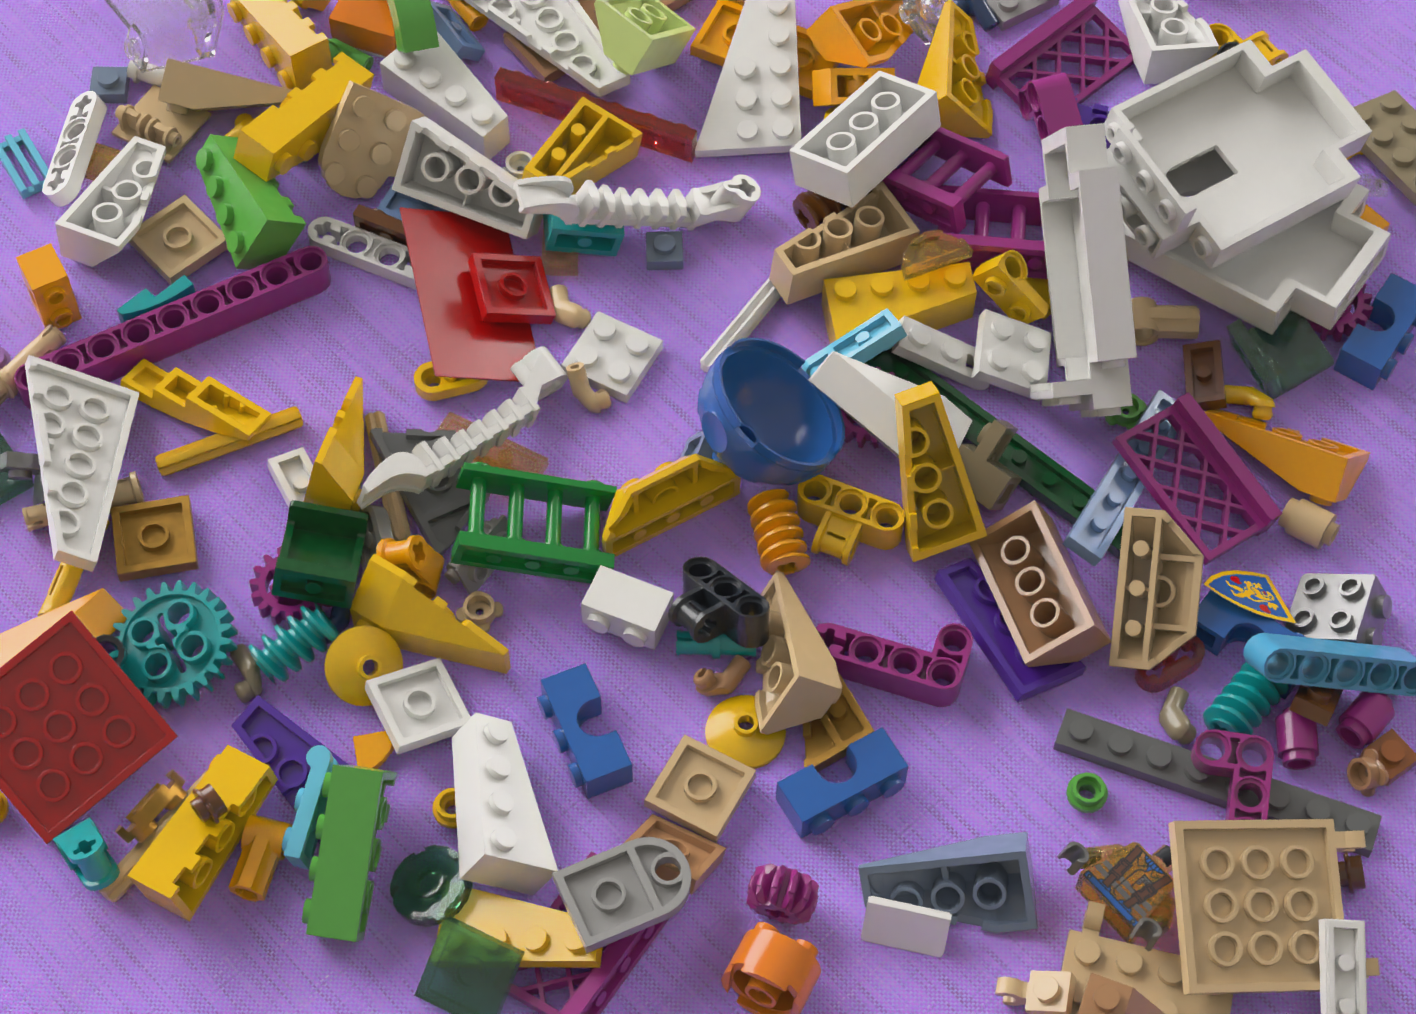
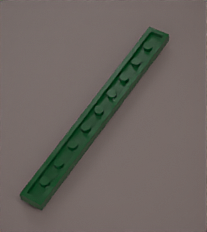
M892 348L881 352L864 363L874 368L877 366L881 367V370L887 373L893 372L896 377L918 386L932 381L940 395L945 396L972 420L962 444L978 446L977 437L983 427L989 422L993 423L994 419L998 420L931 370L892 353ZM1017 433L998 460V462L1022 477L1018 484L1021 488L1073 526L1095 491ZM1123 524L1107 549L1108 552L1119 560Z

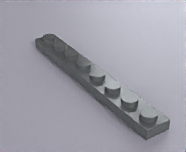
M1067 708L1054 744V750L1226 809L1230 778L1208 775L1198 771L1191 761V750ZM1203 755L1208 760H1217L1212 757ZM1273 778L1271 779L1267 820L1334 819L1335 831L1364 830L1366 847L1355 849L1353 853L1369 858L1379 829L1381 815ZM1241 790L1238 792V799L1244 806L1255 807L1259 804V799L1253 791Z

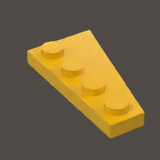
M446 882L433 958L438 967L600 968L603 947L586 953L568 912Z

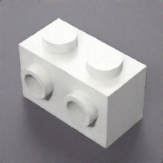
M600 565L581 603L582 623H585L595 632L602 634L608 632L619 636L632 646H645L655 650L669 622L668 613L674 602V593Z

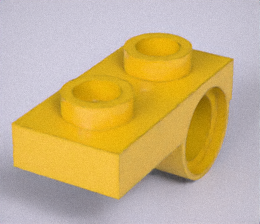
M1009 250L983 262L976 268L972 279L1009 318L1029 324L1045 317L1050 308V305L1025 280L1028 274L1027 264L1023 256L1015 250Z

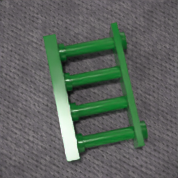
M464 462L456 480V488L470 490L468 531H459L452 547L451 563L588 584L592 583L600 565L612 570L614 569L615 554L599 550L600 511L607 512L615 497L617 486L606 485L597 480L581 481L492 467L483 462ZM486 493L509 496L507 537L487 535L484 532ZM524 499L547 502L545 543L526 541L522 538ZM562 505L585 508L583 549L566 547L561 544Z

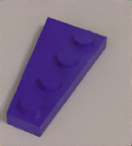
M257 695L231 726L253 756L271 767L278 779L275 783L276 787L295 811L296 795L301 787L305 788L311 769L306 760L307 753L312 747L323 744ZM329 750L339 765H349Z

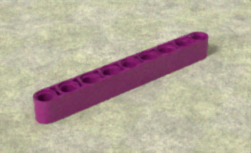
M317 246L303 247L39 358L111 382L127 375L142 359H146L154 364L322 293L331 283L326 253ZM23 364L16 370L14 380L23 404L31 409L25 364Z

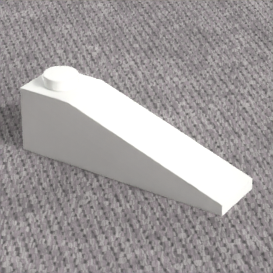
M1118 0L1133 61L1144 84H1160L1205 62L1218 52L1219 45L1208 23L1201 17L1195 19L1187 11L1189 5L1184 0Z
M134 136L55 223L61 256L94 267L119 253L141 227L166 155V146Z

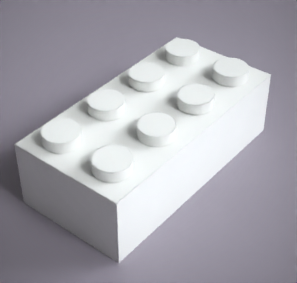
M878 71L789 150L795 185L853 208L941 127L937 91Z

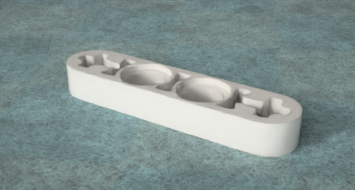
M93 91L82 93L70 106L43 184V193L57 207L65 206L77 197L107 111L106 104Z
M319 217L309 224L307 230L310 246H317L323 249L326 256L417 290L407 246L331 217ZM354 242H363L367 245L366 249L360 253H352L347 249ZM388 254L399 257V261L393 265L388 266L380 263V259Z

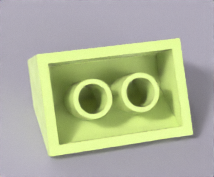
M596 0L594 3L604 55L613 61V66L618 71L626 75H635L676 63L696 28L659 0Z

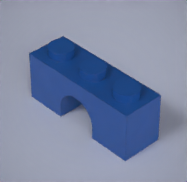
M1393 273L1389 275L1372 303L1373 309L1369 318L1370 321L1379 325L1384 331H1373L1357 324L1341 348L1333 368L1334 371L1371 390L1375 389L1381 378L1388 381L1398 363L1394 359L1396 354L1404 355L1415 336L1411 334V331L1416 327V285Z
M1210 590L1199 604L1197 633L1191 640L1215 656H1218L1229 643L1237 641L1247 643L1252 636L1258 633L1305 636L1290 631L1275 619L1243 609ZM1288 684L1289 689L1287 693L1280 694V697L1286 700L1296 685Z
M586 663L542 679V696L537 697V702L544 719L551 718L556 730L552 731V736L559 753L567 752L571 764L567 765V769L574 787L582 786L587 799L633 782L632 763L617 730L605 735L593 736L585 733L580 728L588 719L602 714L601 695Z
M883 727L847 746L845 763L853 774V777L843 783L826 781L811 764L777 782L776 801L801 839L811 833L813 835L824 833L833 826L835 820L847 814L850 817L864 811L869 806V802L882 795L884 798L891 797L904 787L908 764Z

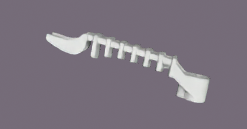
M743 174L734 176L732 180L700 188L693 187L685 198L679 189H673L667 198L663 191L657 188L654 189L649 197L642 188H637L629 196L625 188L619 187L613 194L608 185L602 184L597 189L592 180H586L575 195H571L574 190L573 183L566 176L531 177L516 180L513 184V190L516 191L520 205L518 208L520 213L551 214L562 219L565 225L578 224L579 227H585L587 224L597 225L599 228H603L605 225H615L616 228H622L624 225L633 226L634 229H640L641 226H651L652 229L656 230L659 227H669L670 230H676L677 227H686L689 231H693L696 227L713 221H740L761 196V190L757 182Z
M545 346L534 349L510 368L522 384V387L517 390L512 400L510 398L505 400L498 407L497 411L496 409L489 411L483 417L482 422L480 419L474 421L467 428V432L464 429L456 432L450 439V442L446 436H443L434 443L431 450L424 440L414 447L412 454L397 452L386 458L371 472L364 482L357 500L358 505L363 510L390 492L408 491L420 494L430 486L433 488L438 486L446 476L449 478L454 476L457 470L463 466L464 462L472 463L476 457L480 456L482 458L486 456L493 446L498 448L509 436L512 438L517 436L523 427L527 426V428L533 426L541 409L537 401L561 388L567 381L568 375Z

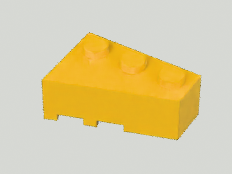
M582 96L525 166L522 179L540 176H566L573 183L574 190L571 195H575L586 180H592L596 183L638 156L643 133Z

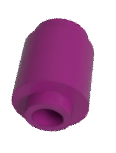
M1361 691L1339 717V725L1336 727L1338 736L1347 745L1356 749L1372 744L1395 716L1391 699L1383 693Z
M1288 707L1275 718L1278 757L1282 759L1283 767L1287 769L1302 770L1311 768L1316 765V757L1319 756L1317 722L1290 711V707Z

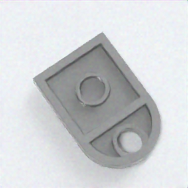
M642 837L628 841L552 873L553 881L586 953L671 918L685 905L691 889V870L685 855L672 843L655 837ZM670 863L678 867L680 874L674 880L665 881L657 876V868L662 864Z

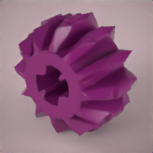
M771 863L758 866L754 875L751 876L748 885L747 904L757 914L765 915L769 920H778L782 924L789 922L793 925L810 921L812 913L815 912L819 897V885L808 874L800 873L797 869H790L784 865L776 866Z

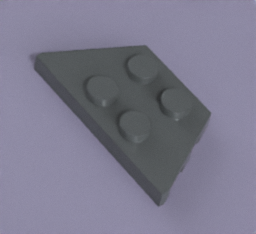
M374 428L370 430L369 437L382 461L397 452L412 454L414 447L424 440L432 450V446L438 439L446 436L450 442L456 431L436 430L434 432H425L422 429H406V433L383 432V428ZM462 467L457 470L454 476L450 478L446 476L438 486L434 488L430 486L420 494L399 491L425 541L442 556L455 542L459 531H464L469 522L470 490L456 488V480ZM486 493V503L489 501L490 493Z

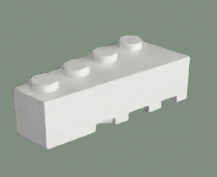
M438 32L439 47L408 53L398 51L396 48L380 62L383 89L400 102L417 109L489 160L510 143L508 115Z

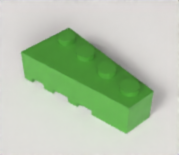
M210 134L203 147L197 152L195 158L196 166L202 175L207 195L212 202L217 222L221 226L227 242V249L231 253L236 269L250 270L286 255L306 226V222L301 216L293 214L294 205L288 197L280 195L277 190L279 183L275 178L265 182L234 159L238 141L237 137Z
M333 765L332 772H326L322 787V796L327 797L325 814L319 815L315 832L316 839L321 840L319 855L313 856L309 868V881L314 882L312 899H306L302 913V923L307 924V935L352 942L364 940L374 891V881L367 879L369 871L375 872L380 861L382 846L381 840L376 838L377 830H382L384 823H387L390 805L387 804V797H384L386 785H395L397 772L354 765Z

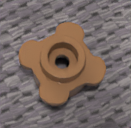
M1365 749L1362 757L1354 758L1348 764L1347 777L1350 784L1356 790H1360L1362 795L1366 797L1373 796L1377 787L1386 785L1389 781V774L1382 762L1378 760V753L1375 749Z

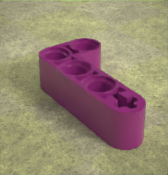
M1063 72L1028 81L1019 90L1018 104L1021 114L1026 121L1035 120L1040 140L1064 127L1083 125L1073 89L1066 73Z
M823 623L816 627L825 645L829 647L828 650L836 662L837 670L842 679L936 707L950 706L958 698L973 645V636L967 627L952 623L941 628L932 653L834 623ZM946 646H957L961 651H950ZM845 651L849 652L848 656L844 655ZM868 656L874 661L862 662L858 660V657ZM903 667L911 670L912 673L901 674L896 669ZM945 679L949 681L951 684L947 686H942L937 684L934 680Z
M1206 730L1196 738L1192 748L1191 761L1194 767L1202 773L1230 778L1225 820H1267L1274 751L1270 742L1257 735L1222 730ZM1205 744L1216 745L1220 749L1222 757L1218 760H1208L1202 755L1200 747ZM1246 750L1257 751L1263 758V764L1256 767L1248 765L1242 758V753ZM1241 790L1253 791L1259 799V804L1255 807L1244 806L1238 799V792Z

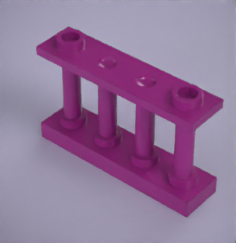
M942 127L938 128L918 147L919 150L898 169L895 168L882 180L905 211L955 234H959L967 226L963 204L987 181L992 180L1006 187L1012 184L1008 155ZM933 155L946 160L925 181L911 176ZM961 167L975 173L954 193H949L939 188Z
M942 185L939 188L949 193H954L960 186ZM980 188L963 204L965 218L967 220H975L974 235L955 234L938 226L937 232L926 231L923 267L970 262L972 273H974L976 268L983 262L1009 250H1015L1023 256L1027 264V278L1048 279L1044 241L1025 239L1026 225L1042 226L1039 193ZM989 221L1011 223V238L989 236Z

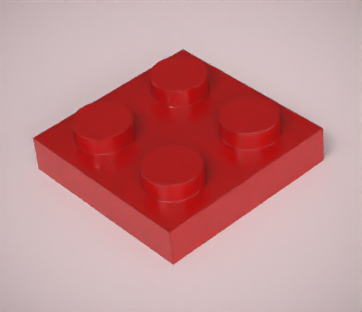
M472 253L468 260V265L482 322L552 324L556 313L541 256Z

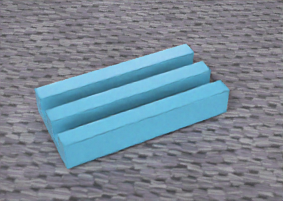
M23 128L18 130L19 135L14 138L11 134L4 136L6 141L0 143V162L22 199H25L42 191L49 168ZM24 145L43 176V181L38 180L19 146ZM10 150L13 152L32 186L26 188L5 152Z

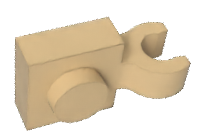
M1031 970L1029 982L1012 977H998L995 994L1003 996L1002 1003L1005 1005H1025V1012L1027 1014H1072L1077 978L1072 972Z

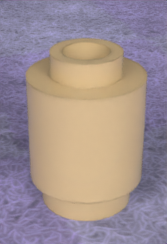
M1292 497L1283 509V514L1278 521V525L1285 528V533L1317 549H1320L1323 544L1330 546L1340 528V525L1335 523L1336 514L1303 498L1299 501Z

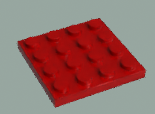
M72 610L0 667V790L46 844L51 842L53 838L67 829L178 737Z

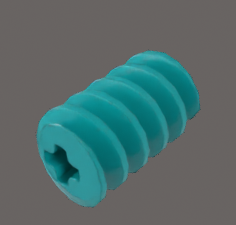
M314 602L316 607L314 611L304 605L300 606L303 616L301 621L292 615H288L289 630H285L276 624L274 629L277 639L273 640L263 634L261 639L264 649L260 650L253 644L248 645L251 656L256 664L273 683H275L274 677L282 682H286L289 679L287 667L295 672L302 670L299 657L307 662L314 661L315 655L312 647L320 652H326L328 646L325 637L333 642L340 635L335 625L317 603Z
M1245 662L1241 666L1240 672L1234 674L1230 681L1231 683L1225 685L1221 694L1215 697L1212 705L1205 709L1203 714L1204 723L1208 730H1222L1252 735V727L1256 728L1261 725L1263 721L1261 716L1265 717L1270 714L1272 710L1270 705L1274 706L1279 703L1281 699L1280 694H1286L1289 689L1288 684L1269 681Z

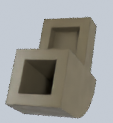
M994 419L993 423H987L977 437L978 446L974 444H961L959 447L975 500L989 510H1002L1022 480V477L998 462L1018 428L1005 420Z

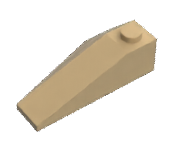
M167 58L158 101L168 104L167 111L188 115L189 109L195 111L268 107L272 105L280 106L291 89Z
M777 570L760 594L769 602L770 606L769 640L762 647L761 658L756 661V673L763 674L762 690H758L755 693V708L760 733L767 735L822 718L831 704L838 701L842 692V682L840 681L834 658L785 574Z

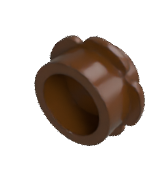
M207 784L200 790L193 789L195 799L189 803L196 815L203 823L211 819L213 823L218 824L220 822L218 818L228 812L221 797L210 784Z
M1345 852L1343 854L1344 861L1338 862L1341 887L1348 886L1349 893L1352 894L1354 893L1353 890L1366 888L1361 855L1348 856V853Z

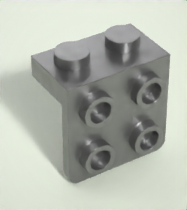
M1307 573L1300 578L1290 609V614L1296 623L1286 622L1285 627L1308 638L1382 646V631L1386 619L1392 613V600L1386 594L1376 574Z

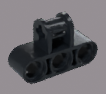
M694 557L684 563L683 594L672 603L668 613L669 621L675 626L686 628L690 632L691 638L697 643L708 642L722 634H725L736 644L745 648H758L765 645L769 640L770 606L763 596L710 558Z

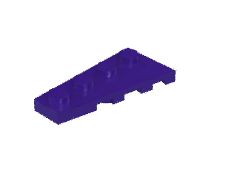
M971 558L937 571L934 578L935 582L964 625L970 630L973 638L1017 703L1083 675L1087 666L1080 660L1078 662L1027 667L981 568Z

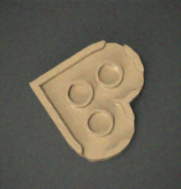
M349 80L319 152L318 165L321 167V174L327 186L345 197L355 199L373 197L378 189L382 187L388 176H396L411 121L425 115L407 104Z

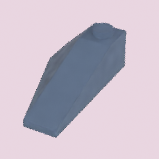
M1027 832L983 836L860 864L858 867L865 907H867L868 897L875 896L949 912L952 914L950 924L953 925L961 922L981 926V930L993 933L1038 929L1033 866Z

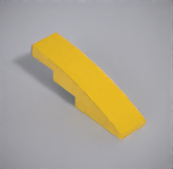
M142 359L121 379L120 386L140 392L139 401L183 422L217 434L249 441L271 418L270 412L212 377L208 376L200 382L177 367L168 373L148 360Z

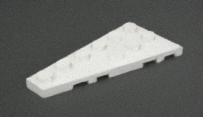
M464 0L596 96L602 97L630 84V75L618 71L613 66V61L604 55L600 32L577 0Z
M745 0L695 148L696 158L788 153L791 148L802 140L795 0Z
M28 355L25 362V370L53 559L93 572L98 561L140 392Z

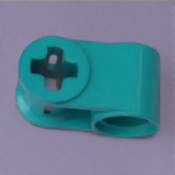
M90 817L53 838L71 871L74 870L87 890H101L111 885L118 878L120 873L119 867L107 851L109 848Z

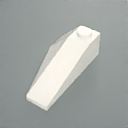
M832 351L808 381L899 459L894 394L918 385ZM941 395L959 449L972 420L945 396Z

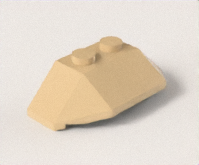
M1125 507L1109 666L1151 670L1196 636L1204 555L1165 510Z

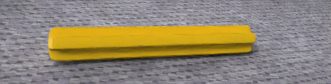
M293 406L271 414V418L249 441L222 434H214L161 453L155 457V462L160 474L167 476L301 428L303 426V419L299 409Z

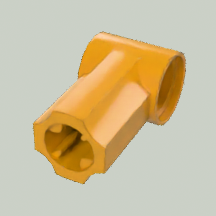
M255 814L250 815L242 834V852L228 886L230 892L240 896L242 899L253 902L265 900L278 862L286 858L282 850V841L286 829L292 827V824Z

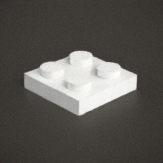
M985 309L978 318L972 378L1030 398L1029 385L1047 383L1052 333Z
M597 311L561 364V367L566 372L568 365L576 362L584 363L590 387L596 390L605 389L609 396L627 403L662 351L663 340Z
M440 657L366 681L365 691L397 755L453 737L471 718Z

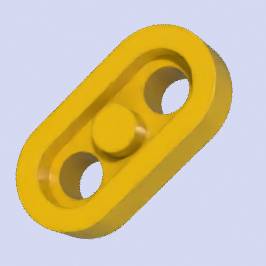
M432 361L420 365L414 373L415 390L421 398L428 401H438L482 389L488 382V380L435 377ZM432 383H438V384H439L438 386H434V387L428 386V385H430V384H432Z

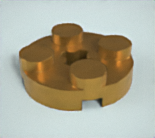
M173 769L166 774L171 782L167 785L157 783L125 817L131 822L129 827L125 829L119 825L115 830L127 843L131 842L134 838L140 843L144 842L159 825L154 820L164 808L171 812L187 795V792L182 788L185 780Z

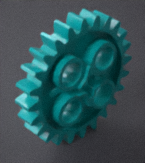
M178 580L174 590H172L165 582H162L159 594H155L150 588H147V600L142 602L139 598L134 597L133 603L136 607L134 611L122 609L121 612L127 620L125 623H114L113 627L120 632V636L116 638L121 640L127 650V660L122 667L124 673L152 706L158 700L160 705L168 709L172 698L178 705L184 707L186 695L190 694L196 701H199V689L204 687L210 692L214 691L210 681L213 677L225 679V675L219 669L221 665L229 666L234 663L226 655V652L238 649V646L229 639L237 635L238 630L232 624H229L234 620V616L226 609L227 605L219 597L216 598V595L209 588L203 590L195 582L188 588L181 580ZM189 613L187 620L179 624L181 617ZM161 616L164 617L167 630L175 636L172 641L160 623ZM151 632H154L151 639H149L146 642H143L146 635H148ZM110 643L113 647L118 649L115 644ZM203 646L202 651L197 656L192 657L195 649ZM174 647L186 665L187 669L184 673L180 660L171 652ZM118 650L109 654L114 661L118 657ZM167 664L166 670L162 674L157 675L159 668Z

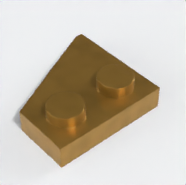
M840 674L842 692L838 701L831 704L822 718L803 723L806 754L804 767L813 764L817 772L845 757L849 744L874 732V729Z

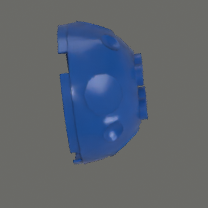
M762 338L739 339L718 355L705 376L702 388L699 389L697 406L703 434L713 450V460L725 464L735 475L749 482L784 484L788 486L807 481L819 475L835 458L836 454L841 451L845 438V426L841 410L808 381L810 376L801 368L806 362L804 359L788 348Z

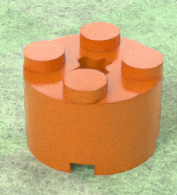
M758 922L754 929L744 934L721 978L723 988L728 993L732 987L739 994L736 1002L753 1014H801L821 974V967L816 959L819 952L812 943L806 940L798 939L795 941L779 933L773 925L766 922Z

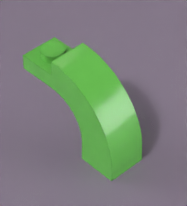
M387 0L398 51L408 53L439 47L436 23L430 0Z

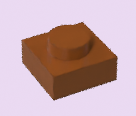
M1390 729L1364 748L1359 756H1363L1365 749L1372 748L1377 751L1378 760L1382 762L1389 774V781L1386 786H1389L1416 766V753L1393 729Z

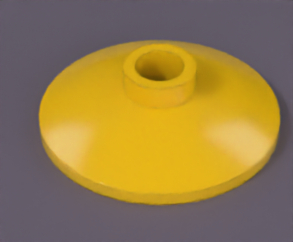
M373 626L352 627L338 635L327 651L324 664L326 680L334 694L346 703L356 706H371L372 703L365 691L366 681L403 669V658L397 642L387 632ZM371 659L374 663V670L370 674H365L363 664Z
M738 695L720 702L712 710L706 722L705 737L709 747L753 769H757L769 764L779 755L785 743L786 729L768 735L760 733L755 708V696ZM748 722L753 727L749 730H744L739 727V724Z

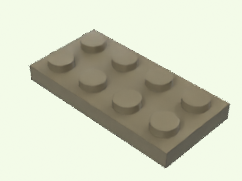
M1394 90L1353 107L1372 130L1360 151L1416 206V110Z

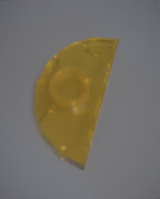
M942 230L923 232L912 239L904 252L901 266L904 281L972 257L973 249L963 238L957 239L952 235L944 234Z

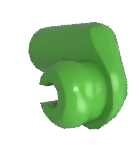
M336 38L328 39L332 63L333 58L340 52H343L367 70L371 69L374 62L372 56Z

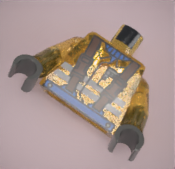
M1070 842L1057 856L1059 859L1065 858L1072 863L1067 869L1070 875H1075L1080 869H1084L1080 872L1075 889L1088 902L1093 901L1106 904L1103 918L1127 943L1133 944L1138 937H1141L1147 942L1145 949L1151 951L1157 940L1170 930L1176 905L1175 898L1172 895L1174 892V882L1169 874L1172 871L1171 849L1168 845H1163L1150 855L1137 842H1132L1127 846L1112 844L1094 847H1084L1078 842Z

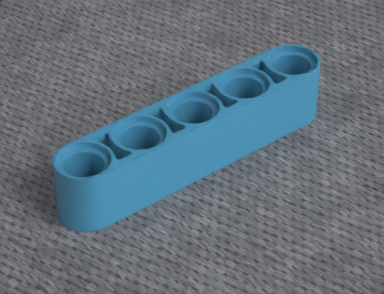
M1258 633L1252 636L1244 647L1243 655L1245 661L1269 681L1275 683L1416 696V657L1400 647L1272 633Z

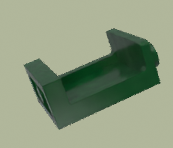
M292 500L289 506L280 555L277 557L271 595L351 609L369 515Z

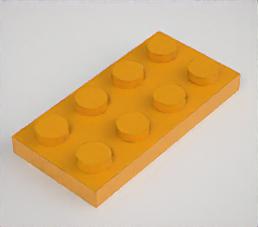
M718 0L690 45V55L723 67L743 5L729 0ZM796 25L799 94L813 100L812 71L837 68L839 63L824 60L821 54L814 48L812 40L806 33L807 29Z

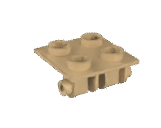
M153 85L135 106L127 104L117 107L115 117L118 118L119 124L111 133L128 143L134 136L166 146L164 161L170 164L212 114L208 111H195L189 109L188 115L167 111L168 104L158 101L160 87Z

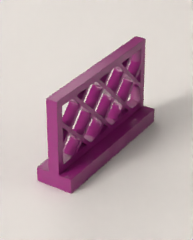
M1074 0L994 59L989 66L985 78L986 83L993 90L999 86L1019 106L1018 92L1020 89L1011 82L1015 77L1035 80L1061 73V61L1079 63V75L1067 74L1070 83L1079 84V94L1075 98H1077V103L1081 104L1134 64L1127 36L1095 6L1097 0ZM1093 20L1103 29V36L1085 34V25ZM1063 41L1079 42V54L1061 52V43ZM1085 43L1103 45V57L1085 55ZM1109 46L1121 47L1129 56L1125 59L1109 58ZM1039 59L1055 60V72L1037 70V61ZM1085 64L1103 66V75L1100 78L1085 76Z
M1189 392L1177 398L1170 407L1120 434L1112 441L1114 447L1161 509L1170 515L1204 555V565L1254 535L1259 536L1264 533L1283 514ZM1168 420L1177 432V440L1158 435L1159 424ZM1134 438L1150 442L1148 456L1135 453L1128 442ZM1157 445L1175 449L1174 463L1155 458ZM1183 451L1195 455L1200 462V470L1181 465ZM1154 468L1173 473L1171 487L1159 484L1153 477ZM1180 475L1199 480L1197 494L1178 489ZM1206 482L1218 485L1224 493L1223 500L1205 496ZM1177 498L1196 503L1195 517L1181 514L1176 507ZM1203 505L1222 510L1221 524L1202 520ZM1229 513L1241 515L1249 528L1243 531L1228 527ZM1201 529L1219 534V543L1216 548L1211 551L1200 539Z
M591 851L587 858H590L597 854ZM560 894L549 908L560 911L565 909ZM669 919L603 946L600 968H591L588 972L572 975L571 968L565 967L567 977L543 982L541 967H535L537 984L519 988L512 984L511 980L518 971L533 967H505L494 981L497 989L540 1014H601ZM569 987L570 998L560 1011L547 1004L545 992ZM539 994L540 999L536 998L533 995Z

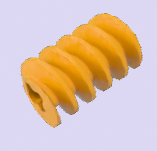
M785 489L763 491L753 496L747 504L750 524L754 530V540L757 542V553L760 555V565L764 571L771 575H774L776 570L783 572L785 575L799 572L807 568L811 561L810 556L805 554L807 544L801 540L804 532L798 527L800 525V517L795 513L797 511V504L793 500L788 499L789 493Z

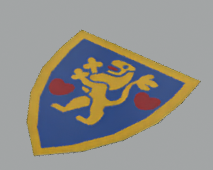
M1239 570L1222 571L1210 576L1203 584L1222 598L1243 609L1264 617L1296 623L1268 575Z

